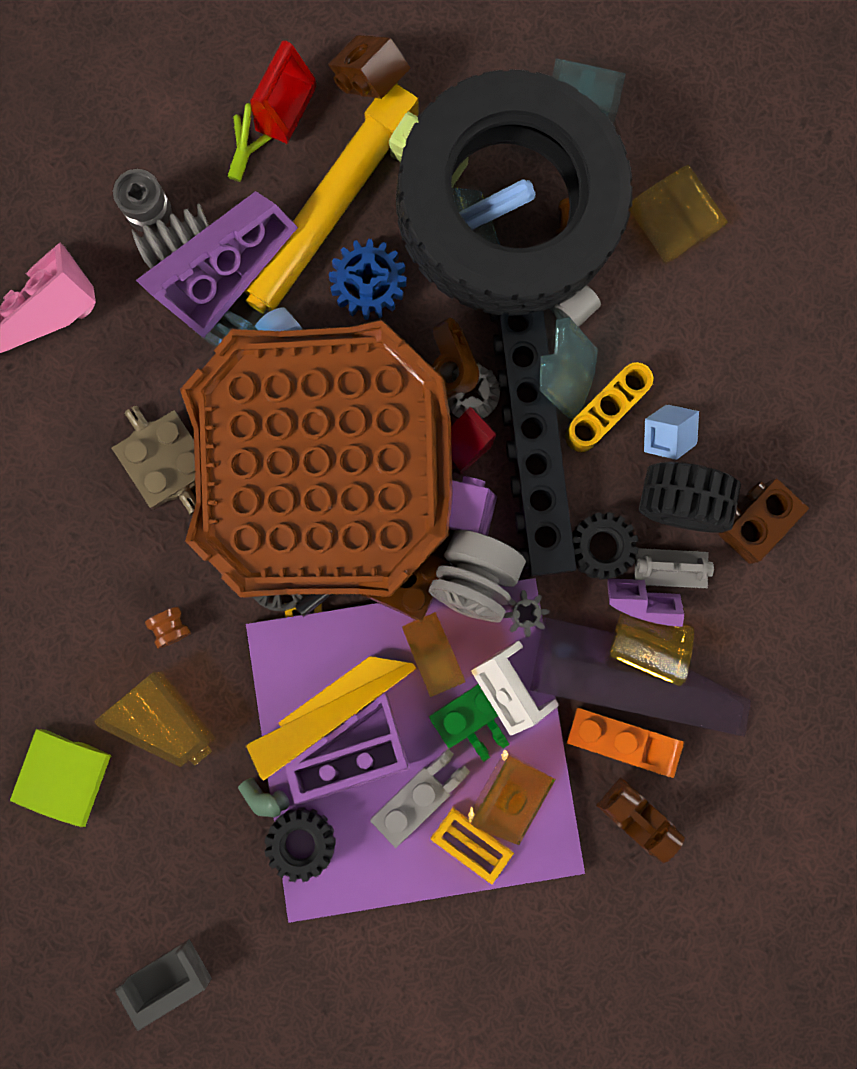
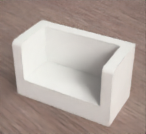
M520 641L497 652L471 670L510 736L534 726L559 706L556 699H553L537 707L514 670L508 657L523 648Z

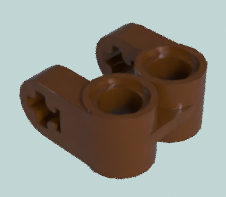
M450 317L433 326V335L441 355L431 365L444 378L447 399L458 393L470 392L476 387L480 375L479 368L476 365L462 329ZM458 366L459 376L453 381L452 371Z
M621 777L596 804L599 809L652 857L655 856L661 863L672 859L684 844L685 837L677 828Z

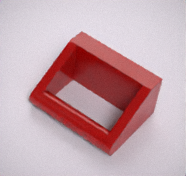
M288 41L281 42L250 101L255 131L288 144L316 89L315 77L294 46Z

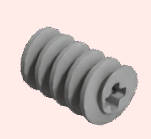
M198 204L197 217H194L188 209H184L183 222H180L174 214H171L170 227H167L158 219L156 220V232H153L147 224H144L143 237H139L133 229L132 234L144 262L152 269L159 263V259L161 261L207 228L209 224L201 205Z

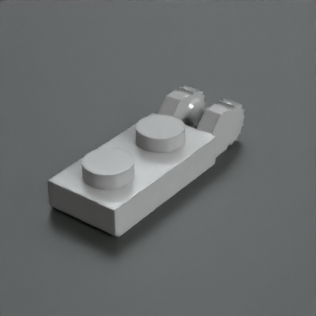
M448 748L427 768L424 766L370 818V822L395 848L422 824L450 796V792L470 773L465 766L458 768L443 785L434 777V774L441 768H444L454 755Z

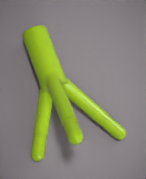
M246 103L242 125L240 115H234L237 148L227 177L241 182L249 155L272 139L264 134L249 146L247 145L252 113L251 103Z

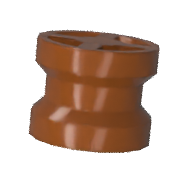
M178 606L165 610L145 621L147 629L153 631L156 637L154 644L157 649L169 646L191 634L189 627L183 625L180 619L182 612Z

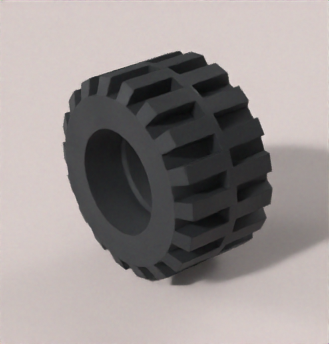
M680 462L652 464L647 468L639 512L653 521L677 528L711 533L728 531L733 528L741 483L725 472L705 466Z

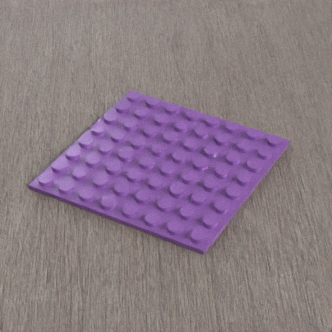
M536 578L520 580L514 587L500 586L516 602L521 601L520 593L522 590L526 591L527 599L533 600L534 597L538 596ZM436 598L433 599L422 622L380 603L307 614L304 618L300 615L246 624L262 736L280 728L278 722L369 656L414 663L417 669L384 692L390 701L410 767L409 770L304 804L294 803L285 766L268 777L270 794L272 795L277 790L285 792L289 799L290 805L288 809L281 811V816L290 809L297 810L299 807H305V810L309 811L315 809L318 811V815L321 817L324 815L328 819L327 823L329 826L332 825L334 829L333 836L336 838L331 861L316 878L314 876L310 877L309 881L302 882V879L291 882L289 881L290 877L285 875L282 878L288 923L585 874L557 708L534 726L510 736L499 716L496 717L494 721L510 744L504 749L498 746L487 724L475 731L474 733L479 741L483 742L489 751L488 755L490 758L484 762L467 737L451 747L449 750L454 754L451 761L435 773L434 777L443 785L458 768L465 766L470 773L450 792V796L397 848L370 822V818L424 766L427 768L448 748L428 716L478 684L471 670L497 652L520 641L523 648L508 657V660L535 704L539 707L556 699L544 630L538 629L535 626L530 627V637H525L521 627H518L514 632L509 631L513 624L511 618H503L501 622L471 618L452 610ZM509 604L501 605L505 613L510 612L512 606ZM530 605L524 608L518 606L516 609L520 613L519 622L522 623L525 620L533 621L534 617L530 614L533 608ZM373 700L372 702H370L368 705H366L364 708H362L360 711H358V712L355 713L354 715H356V714H358L359 712H361V711H362L363 709H365L367 706H369L370 704H372L375 700ZM343 722L342 724H340V725H339L338 727H336L334 730H336L337 728H339V727H340L341 725H343L345 722ZM452 806L514 852L492 885L430 839ZM454 819L451 823L454 827L496 858H501V853ZM295 830L288 835L286 847L292 856L302 859L314 852L315 841L309 832ZM447 831L442 836L491 872L494 868L493 865Z

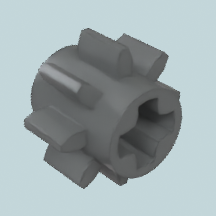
M522 590L520 593L521 601L516 602L514 599H510L508 604L512 608L510 612L505 613L503 618H511L513 622L509 629L510 632H514L518 627H521L525 637H530V627L535 626L538 629L544 630L545 626L539 620L541 615H546L550 612L547 609H540L538 603L541 601V595L530 600L527 599L526 591ZM530 605L533 608L530 613L534 617L533 621L525 620L522 623L519 622L520 613L516 609L518 606L524 608Z

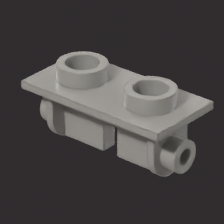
M639 548L638 554L635 555L634 580H645V584L650 586L708 588V576H713L714 564L713 562H708L709 552Z

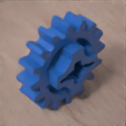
M368 239L366 247H361L357 240L353 241V251L350 252L343 247L341 249L343 260L335 258L332 260L333 268L337 270L329 272L330 282L336 283L330 287L332 296H339L337 303L340 308L349 304V314L351 316H354L360 310L365 320H368L371 311H375L378 318H381L382 308L386 306L389 310L393 311L395 310L393 298L402 300L404 297L403 291L398 287L407 286V277L402 276L405 272L404 263H396L398 260V252L396 250L389 254L386 253L387 245L384 242L378 248H374L372 239ZM376 260L382 262L387 268H381ZM366 275H372L373 278H371L370 284H364L363 280H365ZM346 287L355 290L360 295V299L352 296ZM382 291L386 292L384 295L374 300V298Z

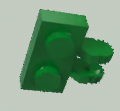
M476 684L428 716L449 749L467 737L483 762L490 758L488 755L489 751L484 743L479 741L474 732L487 724L498 746L504 749L510 745L494 721L498 715L479 684Z

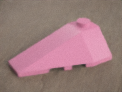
M61 243L56 245L26 273L30 279L20 292L10 290L4 296L5 300L0 306V353L69 326L77 318L83 319L93 310L96 303L94 287Z

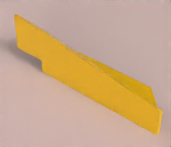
M369 656L278 722L280 728L246 745L261 779L264 781L405 678L417 669L416 665L410 662Z

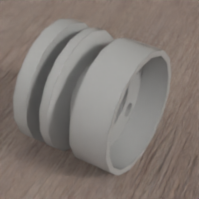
M467 530L454 531L444 557L455 567L439 566L436 572L439 580L432 581L428 592L434 598L460 614L490 622H501L505 614V610L501 605H508L511 596L500 586L514 587L517 584L526 563L524 557L515 549L489 536Z

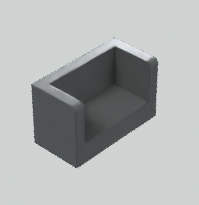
M189 939L126 977L115 991L136 1030L139 1031L204 991L212 978Z

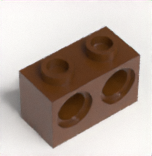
M777 478L765 484L762 481L758 482L746 494L745 497L749 499L747 504L741 510L737 507L733 528L718 534L749 564L760 562L810 509ZM768 497L774 499L778 504L776 515L771 514L766 508ZM744 523L749 524L754 530V538L751 542L742 536L741 528Z

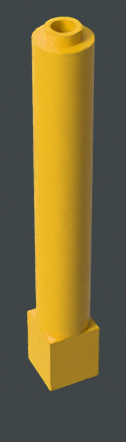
M395 84L382 99L375 98L365 111L364 123L294 219L293 223L298 227L297 230L245 289L244 292L248 296L246 302L252 308L262 314L266 310L272 311L277 308L390 149L389 139L404 115L409 111L418 116V97Z

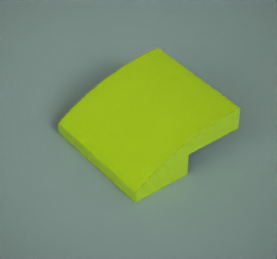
M36 729L10 801L53 819L85 827L111 755L88 744L70 741L48 730Z

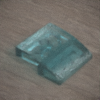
M570 317L556 320L555 354L541 356L540 391L569 419H572L579 414L592 386L598 349Z

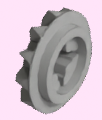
M479 363L476 365L480 373L478 383L482 381L478 389L480 399L471 396L461 402L464 396L463 393H458L447 399L450 412L458 418L469 407H472L481 418H485L493 412L500 398L499 382L493 375L492 370L482 367ZM459 368L452 371L453 381L459 376Z

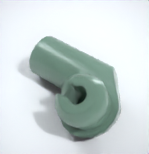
M254 778L245 780L238 787L253 813L258 816L275 818L280 816L281 811L288 809L290 805L285 792L277 790L272 795L263 793Z

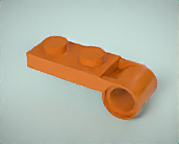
M577 708L567 744L674 778L684 741Z

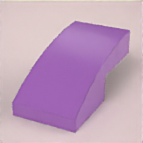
M608 579L609 604L614 608L644 621L683 627L684 610L680 594L647 593L645 580Z

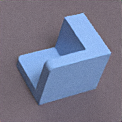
M665 405L645 418L644 452L675 460L680 458L697 444L699 411Z

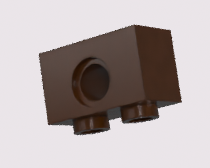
M356 35L328 64L335 74V83L343 92L382 99L411 69L391 38Z

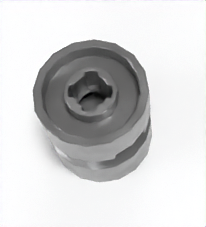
M132 169L121 174L115 181L113 188L114 200L131 226L143 232V225L147 224L153 232H156V220L160 219L165 225L169 222L172 213L171 203L154 175L146 170Z

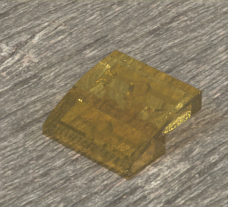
M689 164L632 200V206L629 209L666 264L696 243L700 244L728 224V221Z
M621 612L615 629L617 635L610 657L677 686H681L686 681L691 661L694 627L684 623L683 627L656 624Z

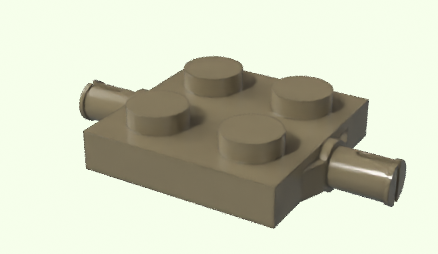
M138 406L131 407L138 420L134 418L129 409L126 410L124 415L128 418L135 431L130 437L112 447L119 461L152 511L167 501L180 499L189 515H193L194 509L189 501L191 500L193 505H196V496L192 492L196 487L194 439L175 410L152 422L146 421Z

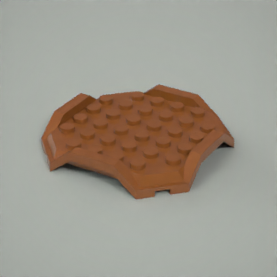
M382 320L343 328L291 331L231 329L213 350L216 354L203 369L198 368L180 389L194 429L196 505L185 542L204 561H209L223 575L221 578L240 598L286 594L392 596L448 537L453 498L451 419L444 378Z

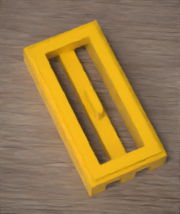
M453 806L445 819L439 824L438 829L430 837L433 842L491 885L514 854L510 848ZM454 819L501 853V858H496L451 824ZM447 831L493 865L492 871H488L442 837Z

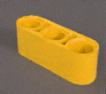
M638 362L627 365L573 419L565 434L566 442L570 448L575 451L584 452L594 447L647 393L653 384V374L648 366ZM626 376L638 378L641 382V389L634 390L628 387L625 380ZM607 400L614 403L617 409L616 415L605 414L600 407L601 401ZM580 425L588 427L592 433V439L590 441L580 440L575 434V427Z

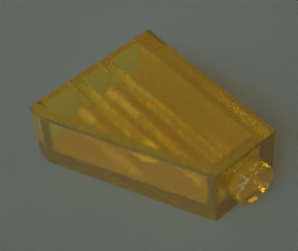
M162 671L150 674L94 721L99 728L179 767L184 766L190 761L196 766L212 752L209 745L216 740L214 735Z

